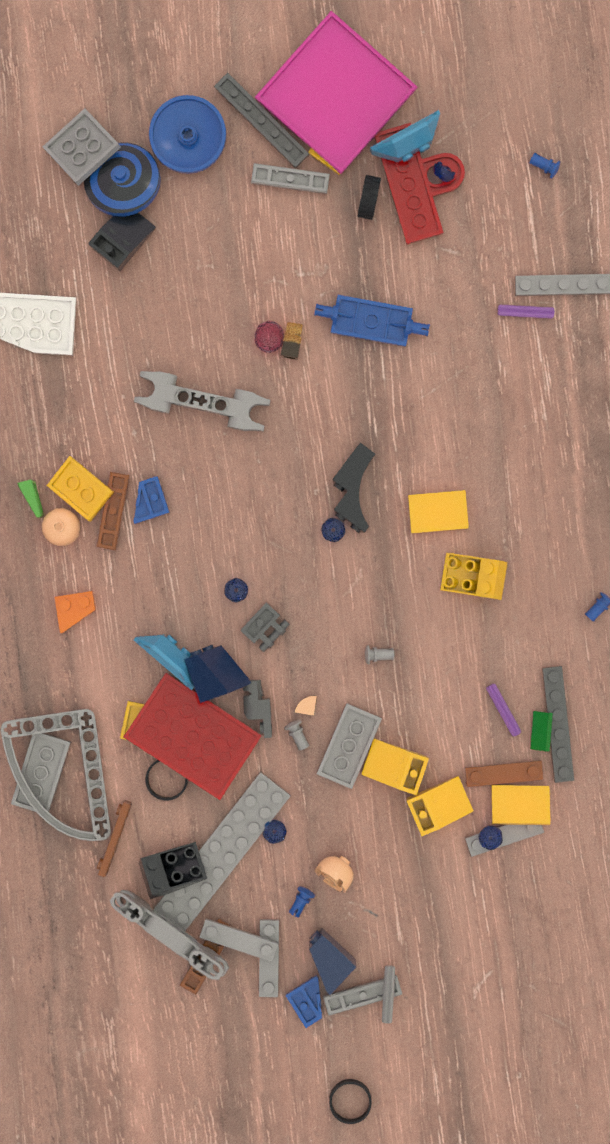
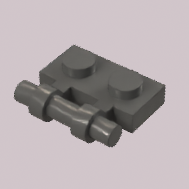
M266 602L240 631L253 643L260 638L263 643L259 648L265 652L274 645L273 642L280 635L283 636L290 624L284 619L279 625L276 620L280 614ZM272 626L275 630L267 637L264 632Z

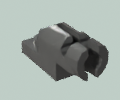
M250 680L251 684L243 687V691L251 692L250 695L243 697L244 714L248 720L263 719V722H260V734H264V738H272L270 698L262 699L264 693L261 680Z

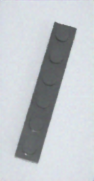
M228 72L214 86L295 169L309 156V153Z
M562 666L542 668L546 709L548 713H553L550 746L554 782L574 781Z

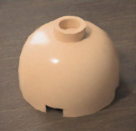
M56 508L49 511L44 517L42 532L51 544L67 546L73 543L79 536L80 521L71 510Z
M336 856L326 857L315 868L316 875L318 877L320 874L324 876L325 879L323 881L339 892L343 889L344 893L350 887L354 875L352 868L349 866L350 862L343 856L340 858Z

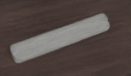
M392 965L385 966L383 1023H392L395 966Z

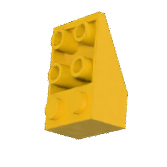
M446 552L440 590L502 600L508 562Z
M374 738L361 775L417 795L429 758Z
M459 776L406 798L421 836L434 832L473 812Z

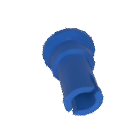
M537 153L533 154L529 164L544 170L545 174L550 173L551 179L557 174L561 161L554 163L553 159L548 160Z
M600 592L602 597L600 599L597 598V602L585 613L593 622L604 610L609 609L610 597L603 592Z
M303 886L298 887L300 893L296 894V900L289 910V913L292 915L296 913L295 917H300L305 905L310 902L309 898L315 897L311 890Z

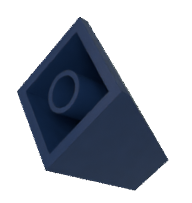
M213 644L202 648V650L199 649L191 652V657L184 659L200 703L251 684L250 679L222 645L215 648Z
M322 928L320 931L316 930L309 937V950L325 989L331 995L357 965L356 959Z

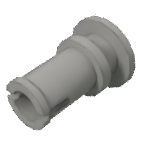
M366 645L365 661L367 664H370L371 660L373 662H377V660H394V648L377 649V647H373V649H370L369 645Z
M301 720L292 721L284 727L285 730L290 731L289 735L293 737L298 751L309 746L302 732L303 727L299 726L302 722Z

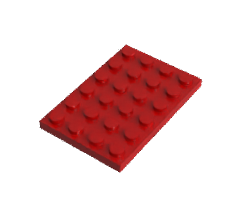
M165 673L123 738L216 799L221 800L262 735L210 701L200 703L195 691L190 690L187 686Z

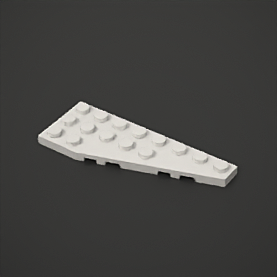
M0 293V339L33 353L73 356L77 298Z

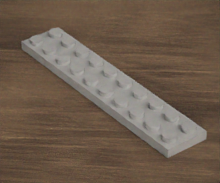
M260 772L199 850L207 879L164 895L153 910L159 912L186 931L291 795Z

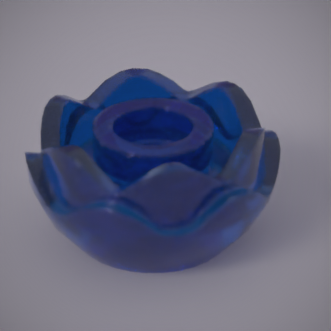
M440 161L434 164L433 173L444 182H449L455 178V172H451L448 166H444Z
M329 518L323 523L321 532L327 541L337 542L345 535V527L341 520Z
M234 578L225 584L224 594L230 601L240 602L247 597L248 586L243 580Z
M272 820L264 825L263 837L269 843L276 844L285 839L287 829L281 821Z
M494 826L484 827L479 833L480 845L488 850H495L503 842L501 830Z

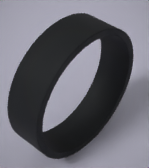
M156 760L146 773L145 782L148 791L155 798L163 801L178 798L187 787L188 780L186 778L183 790L173 797L159 796L151 789L148 779L149 772L156 763L160 762Z
M346 1079L333 1087L330 1093L329 1104L330 1110L337 1120L345 1124H356L368 1116L372 1100L370 1091L365 1084L355 1079ZM355 1084L366 1091L369 1097V1105L365 1113L360 1117L347 1119L335 1112L332 1106V1097L335 1091L343 1085Z

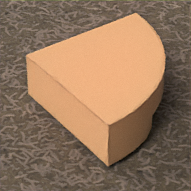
M309 696L301 700L295 709V713L314 715L317 696Z

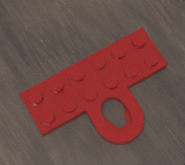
M411 122L378 132L374 137L376 144L411 125ZM419 151L414 153L413 157L406 162H403V160L395 162L381 158L406 245L442 235L444 232L433 197L452 192L461 185L465 175L462 161L451 153H441L422 159ZM436 166L448 167L451 170V175L445 178L442 183L433 184L428 180L427 172L429 169Z

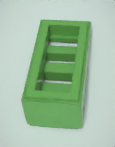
M30 479L17 483L37 518L44 517L36 482Z

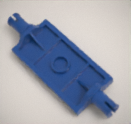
M337 295L336 306L330 307L316 304L314 316L331 318L333 321L332 334L406 347L408 335L411 333L428 337L430 324L413 322L411 320L413 308Z

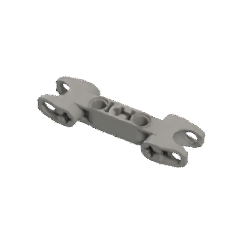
M160 371L140 372L141 378L154 383L155 390L149 397H135L134 403L143 405L153 411L167 414L170 412L171 404L228 416L227 427L233 429L264 432L265 426L252 421L250 411L258 405L270 406L271 400L240 389H235L234 398L232 399L175 386L177 376ZM183 392L189 395L186 402L179 401V395ZM192 394H195V399L200 400L202 399V397H204L207 401V404L203 403V406H200V403L198 401H193L192 405ZM218 401L226 402V408L224 410L220 411L216 409V403Z
M121 890L116 892L111 898L110 903L117 912L129 921L136 922L150 935L179 956L188 960L192 967L208 978L219 980L229 969L225 959L209 947L201 945L187 932L159 912L153 910L146 901L133 892ZM121 897L126 900V904L122 903ZM214 964L219 967V969H220L219 972H217V971L214 970V968H213V965H214Z

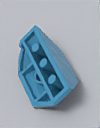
M439 110L371 146V154L395 162L401 160L406 162L413 157L414 153L418 151L422 153L428 150L432 144L440 117Z
M171 635L138 636L133 639L190 690L194 688L184 661L191 654L184 647L180 649L176 645L177 641Z

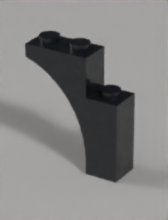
M359 443L332 479L335 482L333 486L341 492L344 489L347 491L334 509L337 512L335 516L343 522L348 520L352 523L350 527L358 533L361 531L365 533L369 528L361 511L359 490L363 473L375 456V453L362 443Z

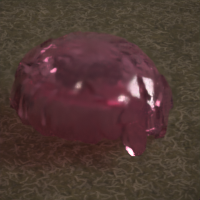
M266 321L258 325L254 334L256 346L265 353H272L280 349L284 342L282 327L274 321Z

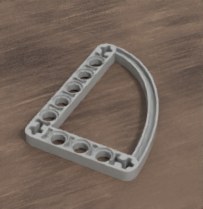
M80 709L3 722L0 732L8 764L21 792L33 809L48 824L70 837L87 841L107 839L111 834L94 713L89 709ZM84 712H87V715H91V718L88 719V725H93V728L82 730L81 726H85V721L81 720ZM64 715L72 717V723L69 726H64L61 722ZM45 718L53 720V726L49 729H45L42 725ZM26 721H32L34 724V728L30 732H26L23 729V724ZM16 722H20L22 733L17 734L18 730H13L10 735H8V732H4L7 724H10L11 727H16ZM78 728L92 831L79 830L62 823L41 805L21 773L11 738ZM86 731H91L94 734V738L90 742H86L83 739V734ZM89 750L96 752V758L93 761L86 759V753ZM92 769L99 771V777L95 780H91L88 776L89 771ZM94 788H99L102 791V795L98 799H94L91 796V791ZM97 807L104 809V815L100 818L94 816V810ZM106 819V823L102 822V826L104 829H107V832H104V836H101L99 833H96L100 827L99 823L95 824V821Z

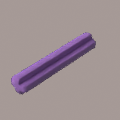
M499 305L497 309L499 316L553 318L555 312L552 307Z
M495 684L489 685L486 690L513 737L519 735L521 730Z

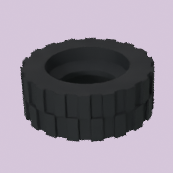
M366 175L357 217L373 220L381 178Z

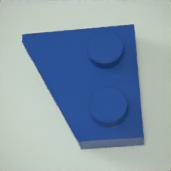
M158 476L139 482L134 524L170 513Z
M317 975L286 993L285 996L305 1028L322 1018L319 979Z

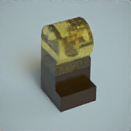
M287 323L281 357L298 360L303 324Z

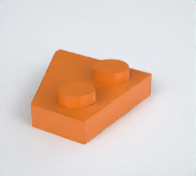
M93 591L54 597L60 633H64L96 610Z

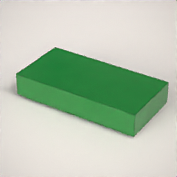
M533 711L530 749L550 751L553 713Z

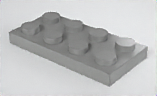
M346 703L317 774L352 789L382 718Z
M40 733L32 735L21 773L34 796L49 812L71 741ZM17 784L11 804L36 812Z

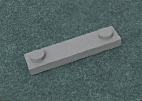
M254 163L251 184L327 194L330 174Z
M502 825L466 837L465 840L472 857L544 833L542 825Z
M207 918L199 938L273 962L279 944L276 941Z
M260 919V936L279 943V919ZM279 944L273 962L259 958V997H278Z
M395 975L394 997L402 995L397 975ZM384 978L338 991L331 995H324L323 998L328 1015L383 1000Z

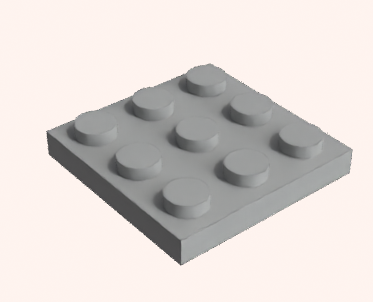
M83 109L42 146L78 186L121 148L118 142L86 109Z

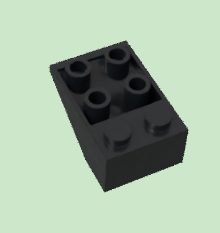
M139 212L130 216H113L99 229L88 245L118 271H121L156 229V226Z
M196 842L140 858L139 861L150 899L175 892L207 879Z

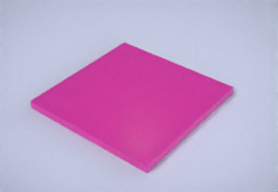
M330 11L260 90L255 99L337 172L342 174L418 87L334 12Z

